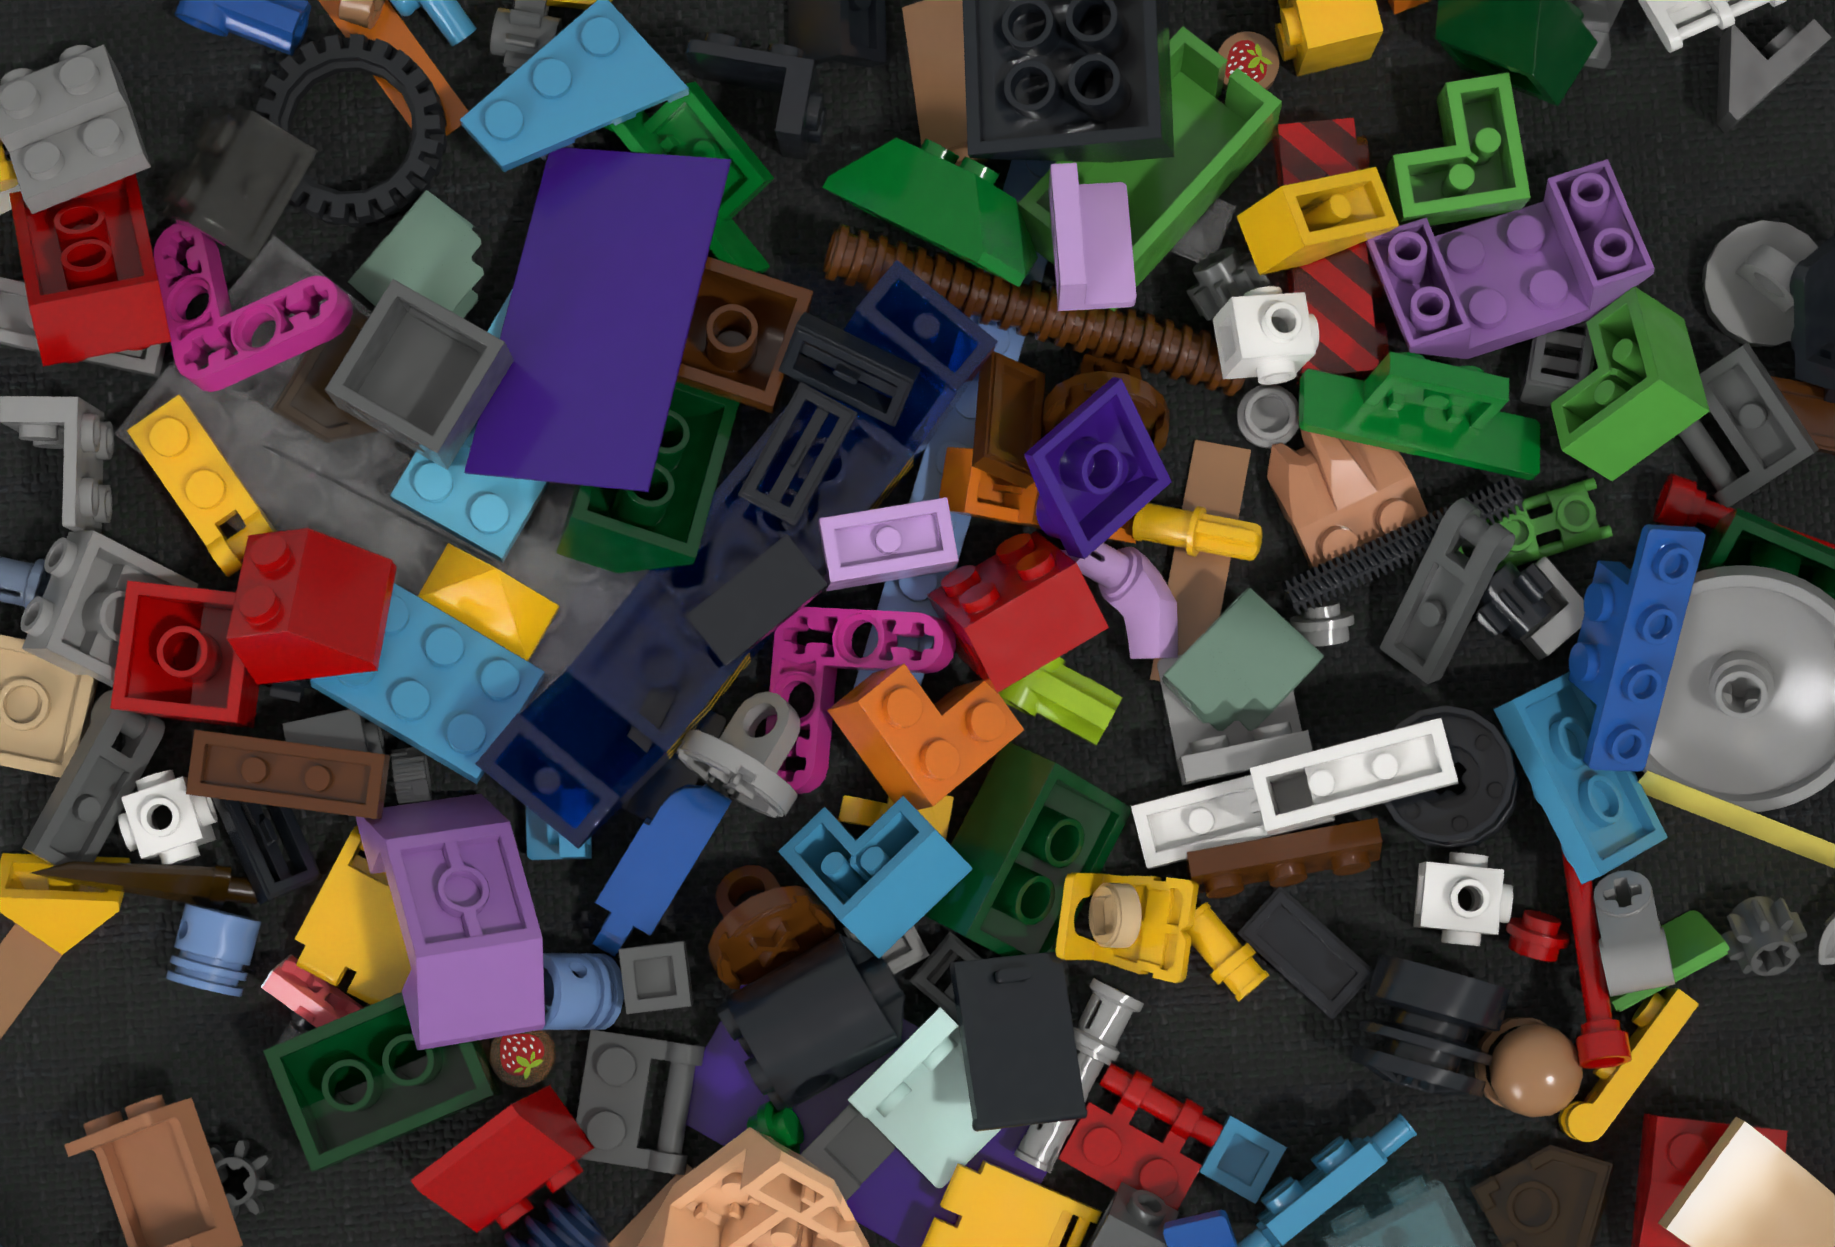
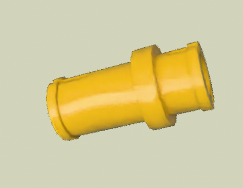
M1205 902L1195 910L1194 924L1186 932L1191 937L1193 947L1214 970L1210 977L1217 985L1224 982L1239 1002L1270 975L1253 959L1256 951L1249 943L1242 946L1211 910L1208 902Z

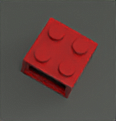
M1037 531L1032 534H1018L1005 540L997 547L996 555L977 566L967 565L953 570L942 579L939 588L927 594L938 617L946 621L954 632L956 638L955 650L959 658L997 693L1109 628L1077 563Z

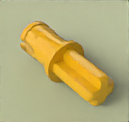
M1148 503L1135 514L1132 535L1135 541L1141 542L1144 540L1185 548L1187 555L1196 557L1199 551L1247 561L1255 560L1260 552L1263 537L1262 527L1258 524L1209 515L1206 508L1202 506H1197L1194 511Z

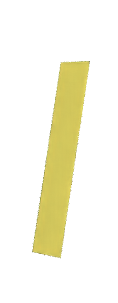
M1648 770L1638 781L1646 795L1835 868V844Z

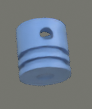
M185 903L174 945L175 948L180 949L179 955L171 956L170 963L176 965L175 971L168 970L166 979L212 992L242 997L243 988L238 987L239 981H246L248 973L242 971L243 965H250L261 921L213 908Z
M543 953L544 1000L547 1012H545V1026L542 1030H605L613 1025L621 1013L624 1000L622 974L615 960L605 953Z

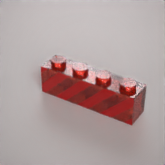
M1354 118L1277 125L1276 134L1273 137L1278 188L1284 185L1369 168L1366 135L1356 136ZM1366 241L1308 265L1286 269L1288 293L1305 292L1308 312L1315 315L1319 327V344L1315 351L1316 354L1296 373L1297 385H1300V377L1307 369L1358 380L1367 379L1379 365V361H1382L1388 354L1385 323H1375L1372 301L1374 298H1381L1382 282L1373 260L1368 261Z

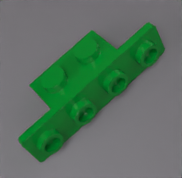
M696 81L686 83L689 88V95L670 103L667 101L651 118L643 110L636 113V117L615 126L612 123L604 127L611 132H615L631 152L731 159L708 252L709 257L763 274L770 268L769 263L732 218L775 178Z
M1391 351L1365 381L1313 369H1307L1300 377L1299 427L1303 431L1525 480H1533L1540 473V423L1536 419L1500 411L1509 401V378L1485 373L1482 369L1475 366L1457 367L1426 360L1417 353H1395Z

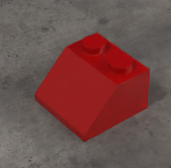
M310 528L248 535L226 639L257 685L378 671L397 567L389 558Z
M127 580L110 709L192 722L254 728L259 685L256 684L226 639L236 592Z
M549 1085L508 1106L411 1179V1182L420 1193L476 1233L494 1222H497L501 1229L505 1230L535 1208L528 1199L529 1196L544 1185H547L553 1194L580 1175L584 1170L578 1163V1160L595 1147Z

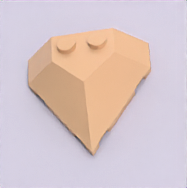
M749 1127L673 1184L637 1247L870 1246L834 1179L800 1154Z

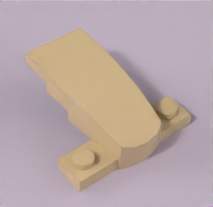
M1735 1117L1658 1224L1690 1247H1835V1195L1744 1120Z

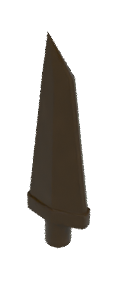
M71 861L32 872V874L68 883L203 905L204 907L221 909L225 901L257 904L258 902L248 878L231 876V867L227 866L203 867Z

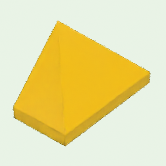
M449 543L417 596L528 662L560 608L559 605L501 570Z
M2 853L0 860V913L61 955L120 911L124 892L68 883L32 874V872L50 868L53 865L33 854ZM96 857L94 862L130 863V858Z

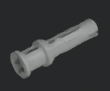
M1095 978L1092 979L1089 985L1093 993L1076 1027H1073L1084 1102L1104 1063L1110 1066L1112 1060L1116 1061L1120 1053L1116 1045L1132 1013L1140 1012L1144 1005L1143 1002ZM1076 1120L1030 1125L1014 1155L1043 1171L1051 1173L1060 1150Z

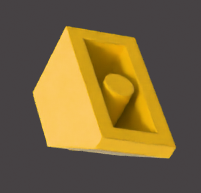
M1376 167L1281 186L1237 215L1259 275L1308 265L1392 231L1399 226Z

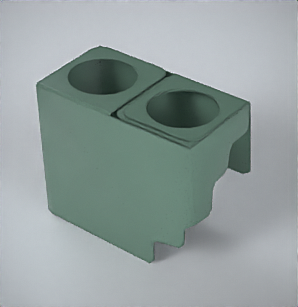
M425 190L390 234L383 239L351 277L348 283L376 306L390 282L394 279L464 318L479 301L478 294L472 288L484 275L483 268L472 261V256L482 244L481 239L472 230L475 227L473 224L428 190Z
M1247 588L1231 604L1232 607L1226 613L1224 612L1162 677L1163 683L1203 724L1210 723L1217 731H1224L1234 721H1240L1248 731L1258 728L1324 657L1317 648L1251 588Z

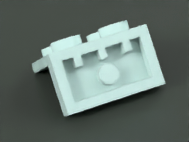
M941 1007L848 1099L937 1188H943L951 1180L957 1163L965 1166L1001 1130L994 1129L976 1132L972 1128L973 1120L959 1026Z

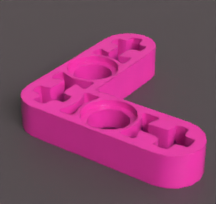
M180 222L164 230L155 244L154 262L172 341L171 346L175 365L180 374L202 391L214 392L229 387L334 339L349 325L353 314L352 302L349 296L327 277L316 275L305 278L232 312L221 257L214 240L193 223ZM186 258L188 268H190L196 274H191L190 271L179 262L183 261ZM208 293L209 302L205 311L195 319L186 320V309L191 300L200 294ZM323 299H326L327 301L320 305V315L316 318H313L312 316L316 315L319 312L318 303ZM275 321L276 330L270 341L261 347H252V337L256 329L264 322ZM212 350H215V351H216V352L212 353L210 356H208V353L211 352ZM207 363L209 364V366H207L206 368H204V369L201 368L202 366L206 365Z
M803 607L776 628L769 692L777 693L789 703V696L794 687L800 683H807L814 692L815 700L811 711L806 716L800 718V729L810 730V737H797L795 744L776 774L785 780L798 794L809 793L815 790L826 778L829 766L833 721L827 710L834 705L837 669L881 671L905 663L911 673L928 674L938 672L945 668L954 657L956 638L950 625L941 618L919 612ZM870 622L878 632L877 647L872 654L860 658L852 648L853 633L863 623ZM810 628L824 633H833V645L817 642L807 643L806 646L797 643L798 632H804ZM925 633L934 637L933 649H925L923 652L905 647H897V635L920 638ZM776 714L767 717L765 735L770 733L777 722ZM796 756L806 758L804 770H798L795 773L786 770L787 758H794Z

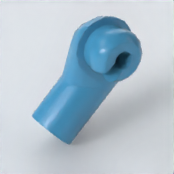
M389 0L401 16H410L415 10L422 7L451 47L464 40L477 29L457 0Z

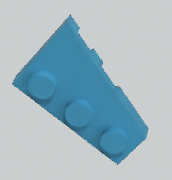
M597 0L460 119L462 127L501 170L506 172L575 143L576 138L612 123L615 126L636 117V113L664 101L670 103L689 95V88L609 0Z

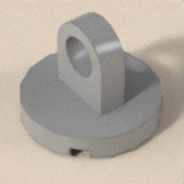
M1761 220L1737 227L1715 245L1703 267L1702 282L1705 297L1703 301L1708 316L1724 335L1743 345L1749 343L1751 347L1762 348L1763 346L1774 347L1791 343V334L1794 328V298L1789 288L1791 275L1796 265L1819 247L1808 234L1787 223Z
M758 693L745 700L737 709L719 739L698 730H688L677 749L678 758L697 776L706 782L709 780L712 783L715 778L723 782L722 786L728 789L726 792L731 794L732 799L759 813L772 818L786 816L797 799L798 794L776 773L797 740L800 732V718L796 710L777 693ZM776 714L777 722L770 733L763 737L755 738V731L760 722L766 717Z

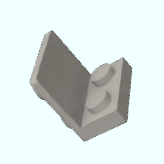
M0 396V423L19 432V439L33 441V446L38 448L64 449L63 527L74 532L94 530L102 534V523H109L112 516L110 485H103V460H111L114 448L112 423L104 422V412L79 397Z
M1178 655V658H1163L1158 661L1157 668L1182 785L1250 772L1252 767L1313 751L1308 730L1302 731L1293 691L1258 728L1248 731L1240 721H1234L1224 731H1217L1210 723L1203 724L1163 683V674L1182 655Z

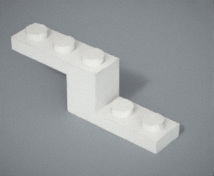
M1441 718L1255 766L1250 768L1251 775L1131 806L1146 867L1150 870L1186 860L1187 852L1296 832L1334 822L1335 815L1458 784L1459 782Z

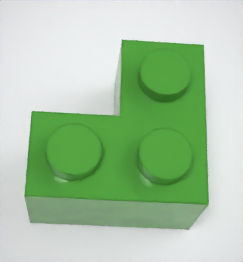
M1509 73L1446 82L1437 97L1445 147L1393 155L1385 169L1390 203L1399 226L1426 217L1429 225L1432 226L1502 215L1515 210H1521L1531 198Z
M1635 286L1586 322L1598 369L1550 403L1561 450L1610 481L1617 479L1710 412L1684 318Z

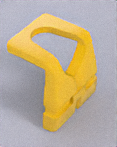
M1079 872L1067 874L1064 883L1056 942V957L1062 960L1099 961L1137 974H1148L1150 972L1153 973V978L1182 983L1187 976L1191 937L1186 930L1190 929L1194 924L1199 888L1197 882L1166 877V881H1162L1161 877L1119 876ZM1103 883H1127L1132 885L1138 893L1142 911L1141 927L1137 939L1128 948H1104L1095 941L1079 936L1075 931L1074 916L1079 902L1083 898L1092 896Z

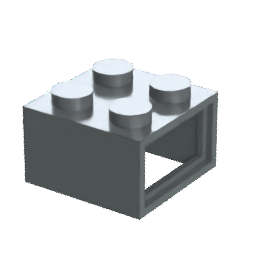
M392 279L325 388V391L338 408L448 470L514 359L503 340Z

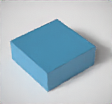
M1228 1115L1218 1139L1213 1147L1209 1149L1199 1172L1256 1204L1287 1147Z

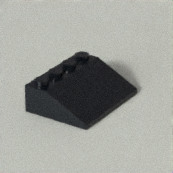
M962 0L968 156L970 158L1113 163L1174 157L1168 0Z

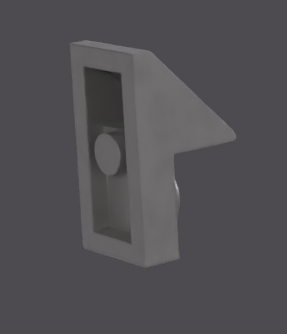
M1815 19L1799 33L1790 24L1762 49V52L1769 58L1767 60L1735 25L1730 26L1720 38L1717 125L1724 133L1728 132L1813 57L1832 37Z

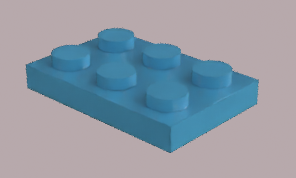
M394 583L378 671L311 678L310 682L311 687L473 783L478 784L543 681L545 671Z
M1568 672L1495 708L1494 711L1503 727L1506 741L1514 749L1532 785L1535 799L1543 807L1561 843L1562 852L1566 860L1573 866L1581 884H1584L1606 874L1668 837L1642 785L1638 783L1639 779L1634 771L1591 770L1583 762L1597 705L1568 680L1570 673Z

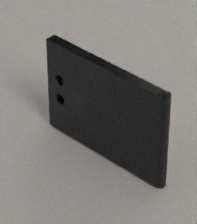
M1056 952L960 961L949 964L973 1130L978 1132L1085 1119L1087 1117V1109L1084 1102L1063 960L1056 957ZM994 973H996V974H995V978H996V980H997L999 983H996V982L993 980V974H994Z

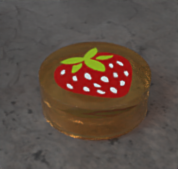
M545 1030L495 1037L491 1044L490 1063L492 1069L503 1082L511 1086L528 1087L535 1085L549 1075L555 1064V1045L551 1036Z

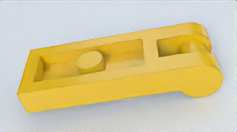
M177 395L126 430L227 577L241 569L248 535L277 532L183 396ZM236 514H239L246 527L227 539L219 526Z
M1667 988L1662 995L1655 993L1647 997L1631 1020V1022L1638 1026L1629 1039L1632 1060L1615 1067L1594 1069L1593 1073L1600 1079L1585 1100L1570 1102L1566 1108L1560 1111L1558 1123L1561 1131L1566 1136L1582 1142L1598 1140L1676 1037L1699 1003L1679 988Z

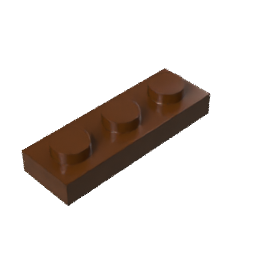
M194 730L186 794L382 819L390 755Z
M1373 818L1187 852L1186 873L1188 880L1197 882L1199 886L1198 893L1206 892V896L1213 899L1225 898L1241 893L1244 890V885L1269 881L1272 887H1285L1305 881L1308 878L1307 873L1332 869L1334 875L1344 876L1363 872L1371 867L1370 862L1379 861L1383 841L1378 819Z

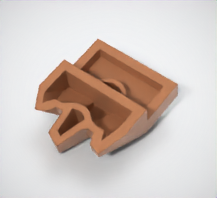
M1301 430L1305 447L1296 451L1283 443L1273 444L1271 447L1267 479L1284 518L1291 524L1310 569L1318 567L1321 563L1325 565L1327 560L1332 561L1334 557H1339L1343 553L1346 554L1347 551L1354 550L1355 547L1360 546L1361 548L1362 544H1368L1371 540L1375 541L1377 537H1382L1383 534L1397 530L1399 527L1403 526L1404 528L1405 524H1411L1412 521L1425 517L1428 514L1413 476L1398 451Z

